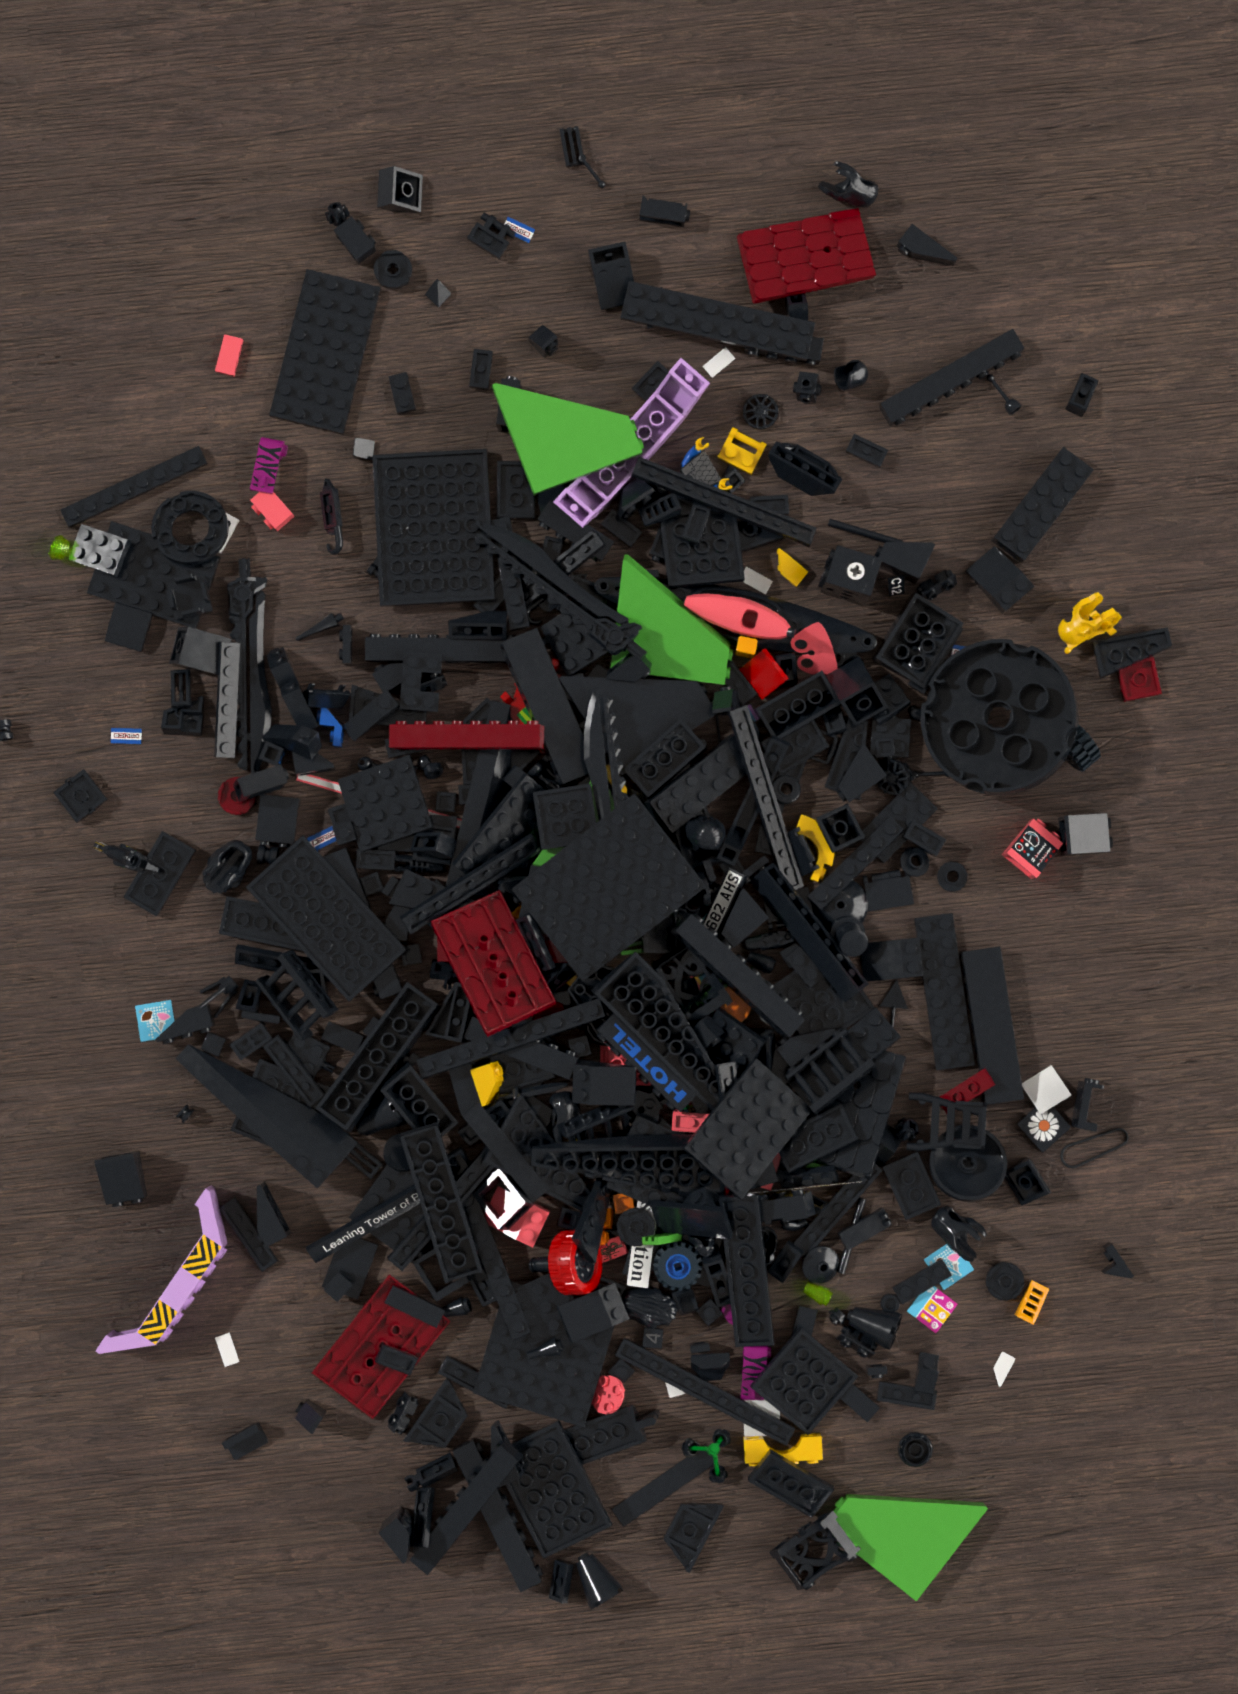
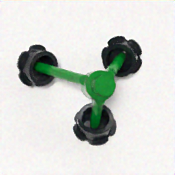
M716 1429L712 1437L714 1443L709 1446H699L697 1441L687 1438L682 1443L683 1455L689 1458L696 1456L699 1451H707L708 1455L712 1456L714 1460V1466L709 1472V1479L713 1483H723L725 1478L728 1477V1473L723 1466L718 1464L717 1454L720 1451L719 1447H725L730 1444V1433L726 1429Z

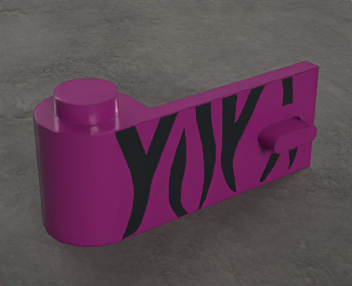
M261 437L250 485L251 491L273 494L279 462L283 456L286 457L288 446L285 445V441Z
M770 1346L743 1347L741 1399L764 1400L750 1385L766 1367L767 1358H771Z

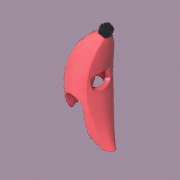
M707 593L685 596L683 600V605L702 619L734 633L762 639L794 638L796 629L792 628L777 612L750 599Z

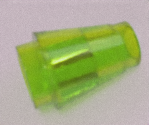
M810 1282L807 1283L803 1291L821 1306L822 1304L827 1306L833 1295V1292L829 1291L830 1288L811 1284Z

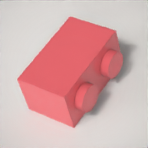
M259 492L250 499L253 503L251 508L258 516L262 513L266 518L264 520L265 524L270 529L275 528L277 532L295 517L274 492L273 494Z

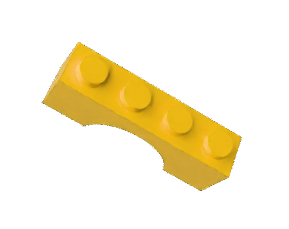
M820 1433L801 1434L798 1442L787 1450L771 1448L765 1442L763 1436L743 1437L745 1464L749 1463V1466H757L770 1449L795 1464H799V1461H807V1463L814 1464L818 1463V1460H823L822 1436Z

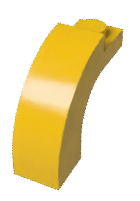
M801 814L796 828L800 827L801 830L797 833L798 835L803 834L816 848L817 860L815 865H819L820 868L812 872L810 880L818 882L819 879L823 880L826 869L823 868L824 865L832 866L834 853L829 848L816 820Z

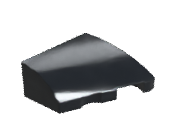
M199 696L198 700L191 702L192 707H171L164 710L161 724L163 733L168 735L202 736L204 696Z

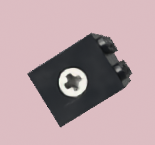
M837 545L835 550L831 549L826 560L825 570L818 587H821L820 593L864 606L871 596L882 559Z

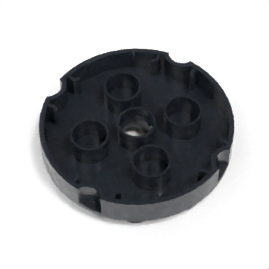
M991 639L971 644L948 658L938 668L928 684L931 690L927 701L922 703L921 728L925 744L937 765L952 780L967 789L987 795H1011L1027 791L1051 777L1067 759L1073 747L1079 722L1078 705L1074 690L1060 666L1049 655L1032 645L1027 647L1014 644L1013 640ZM995 707L1011 710L1009 722L1003 728L994 727L992 724L988 725L989 714Z

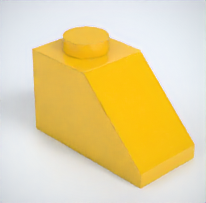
M498 1061L470 1070L482 1107L494 1102L495 1096L504 1080L503 1069Z

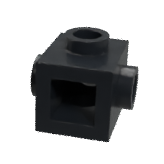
M800 371L798 381H795L793 385V393L796 394L797 401L806 404L810 402L816 403L817 396L821 395L822 385H820L819 374Z

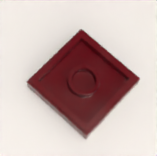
M1154 657L1146 658L1117 671L1123 702L1162 694Z

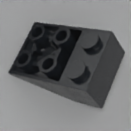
M626 242L589 249L588 256L601 310L623 306L628 282H634Z

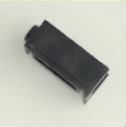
M643 195L639 220L684 227L685 221L689 222L690 210H687L688 203L683 206V203L650 198L647 200Z

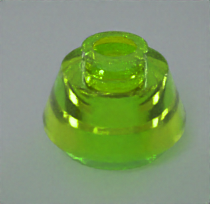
M62 535L56 536L50 547L49 557L52 560L69 558L72 551L70 542Z

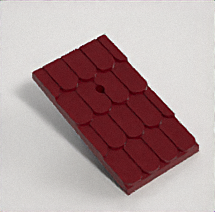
M859 208L832 212L828 215L805 218L795 222L771 225L767 228L745 231L737 236L753 304L872 279L876 276Z
M500 890L431 921L434 933L487 1037L556 1005V1001Z
M391 1275L384 1279L311 1372L316 1378L371 1419H374L408 1376L375 1362L382 1344L385 1343L418 1356V1363L450 1323V1320L443 1315L439 1325L435 1328L385 1304L384 1301L393 1284L416 1295ZM367 1360H370V1362H371V1365H370V1366H367V1364H366Z

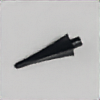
M340 612L337 615L329 614L315 626L297 636L296 640L299 641L318 632L340 626L338 622L344 620L342 613Z

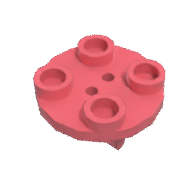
M602 1375L599 1377L591 1404L599 1413L605 1415L613 1414L622 1405L626 1389H624L622 1382L617 1377Z

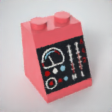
M1031 819L1001 854L1030 879L1037 878L1063 844L1060 841L1061 837L1054 831L1050 833L1045 828L1046 824L1040 819Z

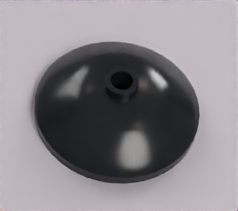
M854 880L822 911L811 901L813 913L828 932H830L832 924L838 918L851 916L863 923L868 912L866 893ZM839 901L844 903V907L842 909H839L837 907V903Z

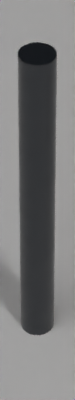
M829 519L828 522L830 527L880 542H903L901 539L837 520Z
M858 1199L851 1224L861 1219L866 1199ZM844 1248L837 1272L845 1274L852 1249L847 1251Z

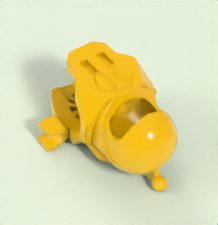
M1099 592L1080 600L1073 607L1070 622H1067L1065 619H1062L1060 622L1058 634L1062 641L1067 644V647L1064 649L1066 654H1069L1076 646L1086 640H1090L1094 636L1104 634L1105 632L1112 636L1117 632L1113 626L1122 618L1119 612L1114 608L1102 614H1099L1096 610L1092 612L1103 601V596Z

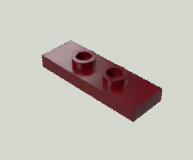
M985 1068L949 1090L940 1098L955 1102L971 1101L996 1084ZM942 1106L947 1114V1107Z

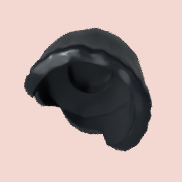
M852 360L846 365L836 367L834 370L835 383L839 389L844 391L860 387L868 379V369L860 360Z

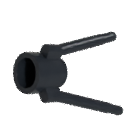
M230 975L226 978L222 977L219 981L200 990V994L216 986L220 988L201 1003L198 1009L203 1008L222 992L225 995L229 993L214 1014V1018L218 1017L231 998L238 993L236 989L239 986Z

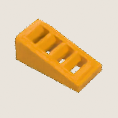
M740 636L735 655L752 659L756 652L757 639Z
M1031 1280L1014 1315L1034 1325L1049 1288ZM1033 1287L1042 1291V1294L1039 1295L1033 1292ZM1032 1295L1038 1298V1302L1030 1299L1029 1296ZM1029 1302L1030 1304L1034 1305L1035 1308L1032 1309L1026 1306V1303ZM1023 1310L1031 1312V1316L1023 1313Z

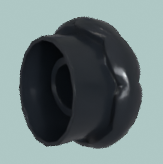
M919 1432L906 1434L898 1445L900 1459L911 1467L925 1465L933 1453L930 1439Z

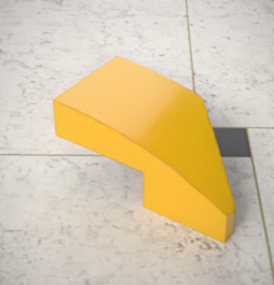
M778 548V571L793 586L797 587L808 571L787 553Z

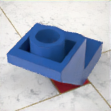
M321 708V710L317 711L319 725L333 727L334 731L331 730L330 742H333L334 747L342 748L344 728L328 708Z

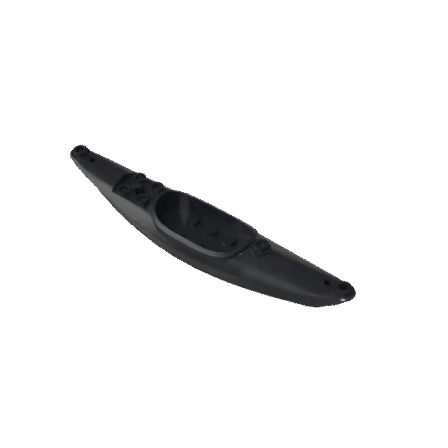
M621 577L599 578L595 582L596 592L618 604ZM657 579L668 588L667 579ZM715 584L669 588L681 601L684 600L685 596L707 593L750 599L777 612L792 628L796 629L795 635L811 624L819 622L829 636L834 653L867 652L874 649L877 644L874 635L854 625L771 596ZM706 621L732 645H737L738 638L743 636L757 639L756 649L766 648L767 650L796 652L791 647L790 642L792 638L790 637L783 639L755 638L731 632ZM797 640L795 646L799 649H805L807 643L804 640ZM810 650V651H808V652H806V653H815V652H814L813 650Z

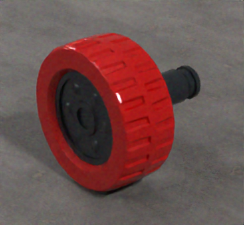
M566 1230L558 1233L551 1242L548 1256L532 1257L529 1261V1269L533 1273L549 1272L553 1285L564 1295H584L593 1292L597 1288L602 1275L600 1246L596 1263H589L572 1240L575 1230Z

